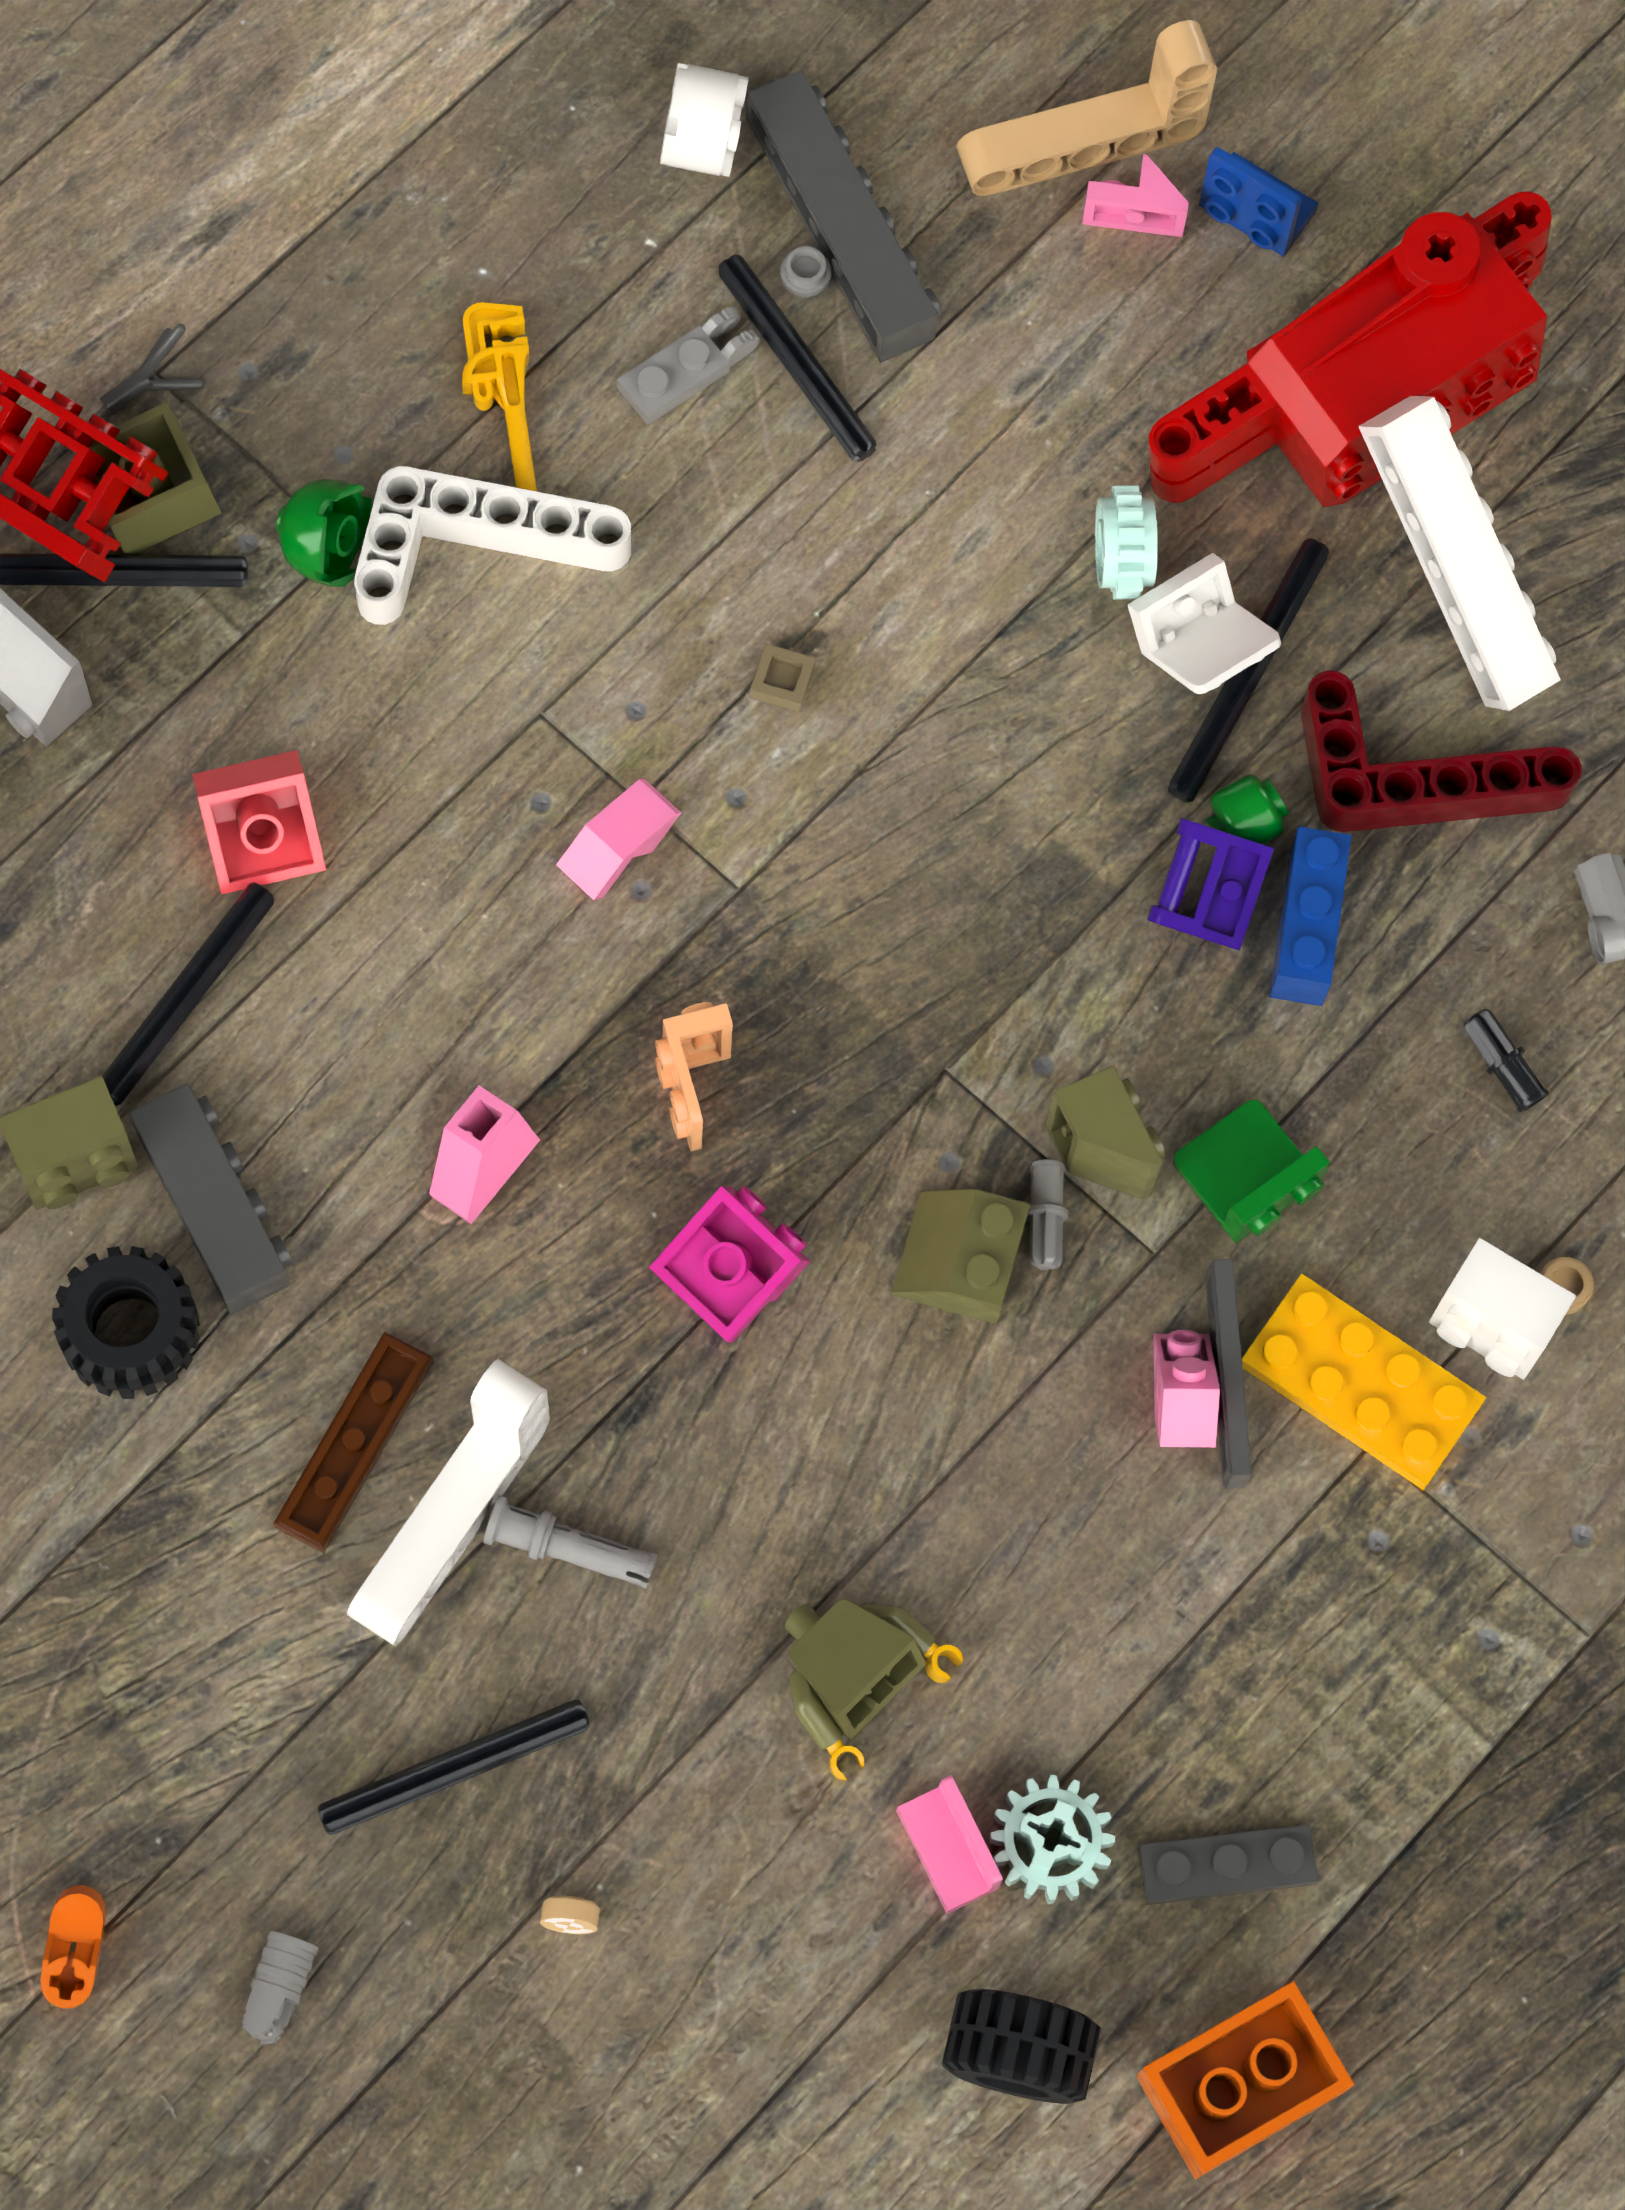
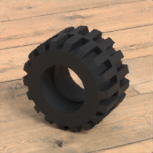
M119 1246L107 1248L109 1257L99 1260L96 1253L89 1255L85 1258L88 1265L85 1270L81 1272L74 1266L67 1274L70 1282L69 1287L59 1286L55 1296L59 1307L53 1308L52 1320L56 1327L54 1333L71 1370H75L79 1379L88 1387L93 1383L96 1385L99 1393L111 1396L113 1390H118L122 1399H134V1390L144 1389L146 1396L158 1393L155 1384L163 1379L168 1386L178 1380L175 1370L179 1366L186 1370L193 1360L190 1350L191 1348H198L200 1339L197 1331V1326H200L199 1314L188 1284L186 1285L181 1272L175 1265L171 1268L168 1267L165 1257L154 1252L152 1257L148 1258L144 1248L131 1246L130 1255H122ZM141 1299L153 1304L158 1309L159 1316L153 1331L137 1344L115 1347L101 1342L95 1336V1329L100 1316L109 1306L118 1301Z
M990 1989L968 1990L957 1995L942 2065L954 2076L966 2082L1001 2093L1058 2104L1079 2102L1085 2100L1087 2096L1101 2027L1088 2016L1076 2010L1042 1999Z

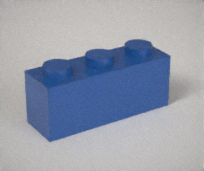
M1298 826L1289 853L1269 998L1323 1006L1332 982L1351 835Z

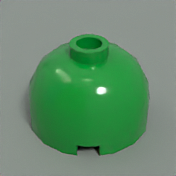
M332 479L312 481L299 488L286 505L281 508L276 521L279 543L286 562L301 576L331 587H343L355 578L356 569H350V566L358 550H362L373 507L372 499L362 496L361 491L365 490L362 485Z

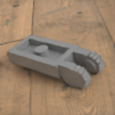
M727 307L724 310L722 309L720 313L710 317L702 328L700 325L617 378V389L643 421L650 425L728 374L730 367L753 352L761 340L754 330H746L739 336L731 339L720 351L714 342L725 336L726 333H729L741 321L740 313L735 307Z

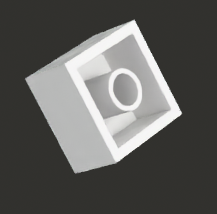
M1479 1238L1428 1323L1438 1328V1335L1449 1344L1458 1348L1468 1346L1483 1355L1486 1364L1499 1374L1507 1377L1516 1375L1524 1380L1551 1340L1575 1300L1576 1295Z

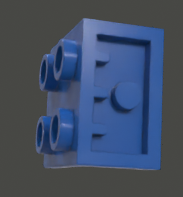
M1215 147L1209 155L1199 206L1204 208L1214 220L1224 224L1228 223L1247 234L1250 240L1260 248L1271 249L1284 257L1316 214L1318 202L1234 151L1232 154H1229L1221 148Z

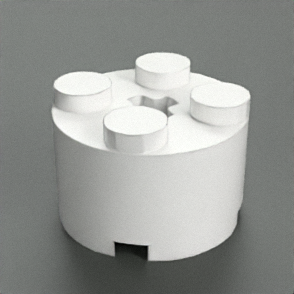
M678 63L666 121L660 164L716 176L730 177L734 152H736L741 121L739 120L745 101L748 77Z

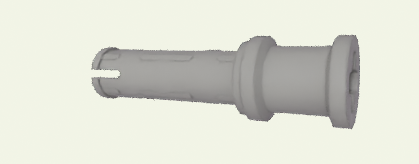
M498 1496L488 1522L483 1543L492 1546L497 1541L527 1551L528 1557L534 1560H538V1558L544 1560L546 1555L610 1577L628 1581L647 1589L658 1556L657 1554L638 1550L588 1532L570 1528L569 1526L557 1523V1517L552 1516V1512L544 1510L541 1514H537L509 1505L508 1498Z

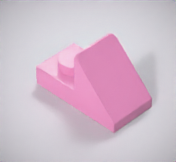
M1143 154L1138 187L1126 186L1124 183L1115 180L1102 182L1088 181L1082 224L1182 237L1189 202L1151 158Z

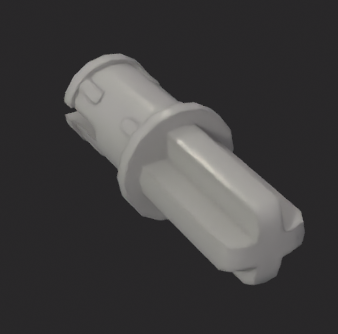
M1038 1160L1030 1165L1031 1203L1027 1216V1221L1030 1222L1029 1262L1032 1266L1037 1267L1038 1270L1057 1269L1062 1264L1063 1222L1068 1220L1069 1211L1063 1207L1065 1165L1056 1160Z

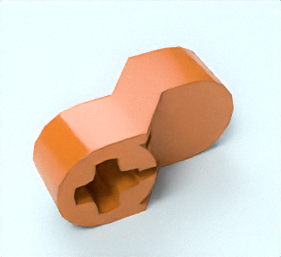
M85 1885L72 1886L64 1890L57 1898L50 1917L40 1978L41 1991L51 2004L63 2009L74 2008L83 2004L90 1996L97 1977L106 1921V1903L100 1893L94 1888ZM72 1942H77L75 1951H70Z

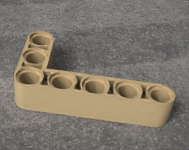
M1193 20L1180 21L1167 27L1159 34L1156 40L1149 83L986 126L964 135L958 141L956 149L973 193L977 196L997 194L1177 145L1198 136L1206 126L1217 74V66L1200 24Z

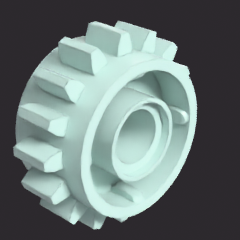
M1139 485L1111 486L1109 497H1100L1097 501L1095 517L1097 580L1099 588H1110L1111 592H1113V600L1137 599L1141 597L1143 587H1154L1157 571L1155 503L1152 496L1142 497L1141 492H1139Z

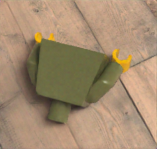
M847 1599L838 1600L823 1616H820L810 1606L803 1604L798 1606L789 1615L785 1624L786 1631L798 1640L789 1649L787 1654L795 1669L788 1681L796 1716L820 1750H828L830 1753L829 1769L832 1775L840 1780H847L837 1767L836 1761L841 1753H851L861 1768L864 1767L862 1753L853 1746H845L840 1738L843 1736V1733L852 1740L924 1666L931 1680L937 1683L948 1682L951 1679L950 1676L942 1671L937 1664L939 1655L949 1658L956 1666L963 1663L962 1653L957 1647L953 1645L939 1647L934 1643L935 1635L901 1606L864 1603L858 1606Z

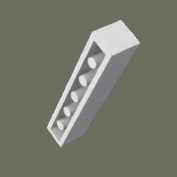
M1409 396L1358 426L1485 707L1510 711L1560 681L1561 679L1554 666L1556 662L1555 652L1550 643L1541 636L1533 619L1536 614L1534 605L1529 596L1520 590L1512 572L1515 568L1513 558L1507 548L1499 543L1491 525L1494 522L1492 511L1486 501L1478 496L1470 478L1473 474L1471 464L1466 455L1456 447L1449 431L1451 420L1446 409L1435 400V397Z

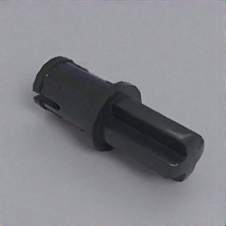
M1481 1010L1464 1023V1029L1490 1066L1486 1071L1489 1075L1495 1073L1520 1113L1533 1107L1549 1095L1547 1089H1544L1522 1057V1054L1525 1052L1523 1047L1516 1048L1491 1010Z

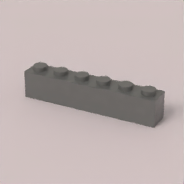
M800 70L747 92L746 120L817 249L828 259L835 282L881 363L935 340L937 319L941 317L940 305L934 292L930 288L924 290L918 280V268L911 251L907 247L901 249L894 237L895 226L890 213L884 206L878 208L871 195L873 193L871 181L866 170L862 166L855 167L850 158V147L843 129L839 125L833 127L826 115L828 112L827 104L820 88L817 85L811 87L804 73Z

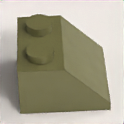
M979 1189L921 1191L891 1295L998 1324L1030 1204Z

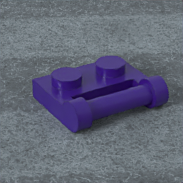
M1181 818L1176 831L1181 836L1158 905L1151 906L1147 920L1240 951L1274 848ZM1204 842L1216 846L1193 917L1178 913L1200 844Z

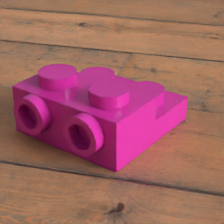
M720 1186L649 1266L667 1286L727 1343H733L769 1302H775L811 1262L801 1252L807 1246L804 1239L785 1223H782L776 1229L762 1215L768 1208L767 1205L745 1186H742L738 1192L733 1187Z

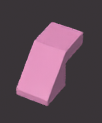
M645 778L638 779L583 827L556 865L593 900L604 898L632 858L652 853L681 812Z

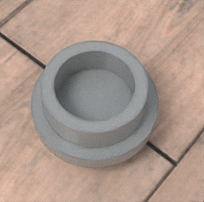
M802 246L791 251L783 259L780 267V278L784 287L792 294L801 297H811L818 295L827 288L831 279V266L828 259L818 249Z

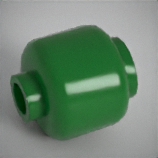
M1249 774L1212 795L1211 807L1214 815L1207 818L1206 821L1211 828L1264 845L1283 833L1284 821L1282 818L1288 816L1289 812L1269 778L1261 782L1258 777Z

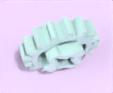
M1050 1775L1046 1789L1041 1790L1033 1778L1028 1779L1025 1784V1797L1020 1796L1013 1790L1007 1794L1005 1799L1012 1809L1011 1812L997 1809L994 1814L993 1820L1003 1826L1004 1829L991 1832L989 1835V1843L1002 1846L1003 1848L993 1859L997 1866L1008 1864L1011 1868L1005 1880L1007 1886H1011L1019 1880L1026 1883L1024 1889V1898L1030 1899L1037 1889L1045 1890L1047 1904H1053L1058 1890L1064 1889L1066 1895L1073 1901L1079 1896L1078 1883L1080 1881L1091 1889L1097 1885L1099 1880L1092 1868L1107 1870L1111 1863V1859L1100 1852L1101 1849L1112 1847L1115 1843L1114 1835L1101 1832V1828L1107 1825L1112 1818L1110 1812L1095 1814L1093 1808L1099 1796L1093 1793L1083 1800L1077 1795L1080 1782L1075 1779L1067 1790L1059 1789L1056 1775ZM1056 1803L1052 1811L1039 1816L1029 1812L1027 1814L1024 1813L1038 1804ZM1075 1812L1084 1821L1089 1833L1090 1842H1088V1838L1078 1834L1072 1819ZM1051 1827L1061 1832L1059 1841L1064 1844H1058L1053 1852L1043 1848L1045 1838L1040 1835H1046ZM1014 1836L1017 1841L1026 1845L1032 1860L1029 1867L1024 1864L1016 1851ZM1064 1863L1073 1866L1080 1865L1079 1868L1069 1874L1054 1877L1048 1876L1050 1869Z

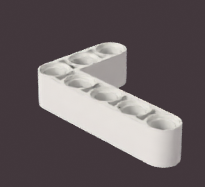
M398 466L384 473L378 483L355 573L354 586L361 616L373 624L385 625L394 622L401 616L405 607L422 536L600 571H614L622 568L631 556V523L628 516L621 509L613 506L412 467ZM399 495L414 497L411 502L405 504H398L392 501ZM450 505L465 507L462 512L457 514H449L443 511V509ZM503 514H510L517 518L508 524H501L494 520ZM554 524H561L568 528L565 532L553 534L545 530L548 526ZM604 534H612L619 538L611 544H604L597 540L599 536ZM388 541H398L403 544L395 550L380 548L382 544ZM377 587H385L391 590L388 595L383 597L368 595L372 589Z
M499 1359L489 1366L471 1396L470 1403L474 1425L365 1580L347 1611L349 1617L394 1646H397L410 1631L492 1512L498 1496H503L538 1445L549 1425L550 1416L547 1390Z

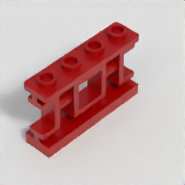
M19 368L15 377L0 369V406L3 407L0 412V467L8 454L13 457L0 481L16 490L12 498L0 492V519L105 583L116 565L105 557L110 549L116 552L121 543L104 533V528L130 486L145 496L150 497L154 488L149 486L154 476L164 481L169 472L153 463L158 454L157 452L130 436L125 445L117 441L116 437L120 430L95 414H92L88 422L78 417L83 407L58 391H55L51 400L42 395L47 385ZM21 394L58 416L60 419L55 427L37 417L25 439L21 438L19 435L33 414L16 403ZM94 439L134 463L130 472L128 473L114 463H111L100 483L97 485L92 482L106 459L89 449ZM58 441L76 452V455L50 498L29 485L54 443ZM81 500L86 502V506L73 527L90 537L85 545L47 522L46 519L50 512L68 522Z

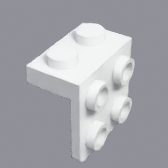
M1211 553L1127 604L1141 654L1196 694H1203L1219 687L1224 681L1250 665L1261 661L1281 645L1279 633L1235 602L1225 562L1214 553Z

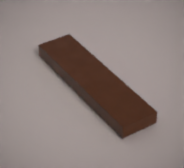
M386 1332L383 1333L273 1524L276 1529L323 1554L325 1553L434 1363L432 1356Z

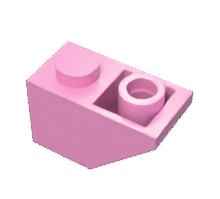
M479 1085L444 1127L429 1194L443 1206L472 1224L538 1144L540 1139L516 1109Z
M1175 1330L1169 1334L1154 1333L1155 1422L1160 1447L1216 1448L1220 1387L1209 1334H1198L1191 1330Z

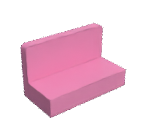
M952 1775L941 1779L938 1788L897 1807L896 1812L947 1914L999 1889L1003 1880L1002 1875Z

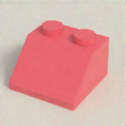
M297 750L192 774L221 895L244 890L252 882L265 885L326 870L305 776Z

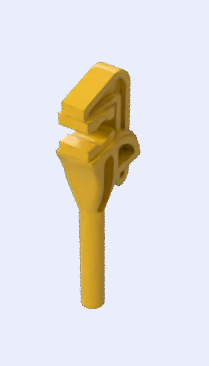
M485 302L475 303L468 307L463 315V332L468 359L462 373L463 394H473L474 404L479 410L486 411L493 406V398L505 412L516 488L537 492L525 412V375L529 363L528 339L526 336L515 338L511 342L499 340L503 336L517 337L525 335L523 307ZM484 334H490L492 347L486 348Z

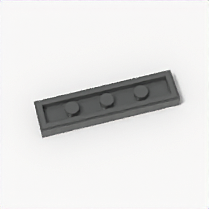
M1216 1259L1209 1266L1205 1282L1210 1341L1220 1387L1218 1434L1222 1481L1226 1489L1245 1488L1252 1475L1234 1266L1233 1259Z

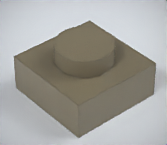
M765 643L750 688V698L801 712L815 669L816 657Z

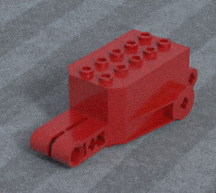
M1530 191L1518 192L1510 195L1474 219L1469 212L1462 216L1449 212H1432L1417 218L1406 229L1400 245L1387 252L1286 327L1248 350L1247 363L1166 414L1152 426L1149 433L1151 486L1155 494L1162 500L1170 503L1187 501L1277 444L1323 507L1344 504L1382 480L1358 427L1409 396L1435 397V400L1446 409L1451 420L1449 431L1452 435L1535 382L1538 377L1547 315L1528 289L1531 287L1533 280L1541 273L1545 264L1552 220L1551 208L1548 202L1539 194Z

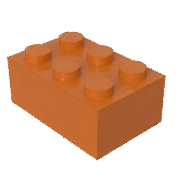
M1294 1981L1143 2067L1136 2075L1195 2180L1343 2095L1355 2085Z

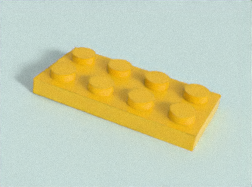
M1302 1273L1242 1357V1368L1423 1491L1487 1398Z

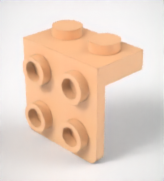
M702 1002L688 1006L682 1010L681 1015L663 1019V1039L655 1040L658 1055L655 1058V1064L663 1089L671 1087L673 1089L670 1091L672 1107L669 1108L673 1129L677 1140L687 1138L690 1151L702 1149L703 1119L689 1069L731 1058L733 1023L727 1003L713 1006L710 1002Z

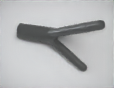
M183 324L176 325L173 330L171 328L165 329L140 369L100 398L111 415L145 391L201 389L204 387V380L200 378L148 379L184 334L186 328Z

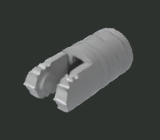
M270 1931L267 1937L266 1947L263 1948L260 1963H258L255 1970L256 1974L249 1986L252 1991L245 2007L244 2019L241 2021L243 2023L242 2029L249 2032L250 2036L254 2039L258 2038L264 2046L272 2043L277 2044V2041L282 2039L281 2036L285 2033L284 2028L289 2023L294 2006L300 2003L301 1993L305 1989L308 1974L313 1967V1960L319 1950L318 1947L311 1943L275 1931Z

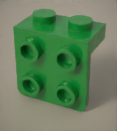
M1249 1100L1175 1153L1173 1164L1223 1229L1237 1244L1252 1232L1255 1236H1259L1269 1230L1281 1219L1282 1215L1280 1212L1295 1201L1298 1205H1303L1316 1196L1325 1187L1322 1180L1330 1165V1161L1317 1146L1303 1155L1263 1104L1257 1100Z

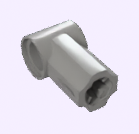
M1605 853L1593 856L1588 861L1578 864L1574 871L1590 917L1588 935L1595 959L1601 965L1625 960V866L1621 855Z

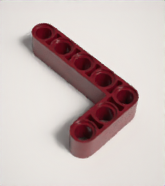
M1324 671L1312 678L1301 707V718L1317 812L1321 822L1327 828L1338 832L1553 811L1562 808L1568 803L1582 775V765L1579 758L1571 750L1556 746L1368 765L1355 688L1352 681L1338 671ZM1321 697L1331 698L1338 703L1339 707L1335 709L1323 707L1317 699ZM1330 745L1339 746L1347 752L1348 756L1335 757L1330 755L1325 747ZM1548 772L1558 775L1564 784L1554 785L1549 783L1543 777V773ZM1502 778L1511 785L1512 789L1501 790L1496 788L1490 779ZM1449 783L1454 785L1460 794L1456 796L1445 794L1439 789L1438 784ZM1390 788L1399 789L1407 795L1408 800L1396 801L1385 790ZM1346 794L1351 796L1355 800L1356 805L1343 806L1334 799L1333 795Z

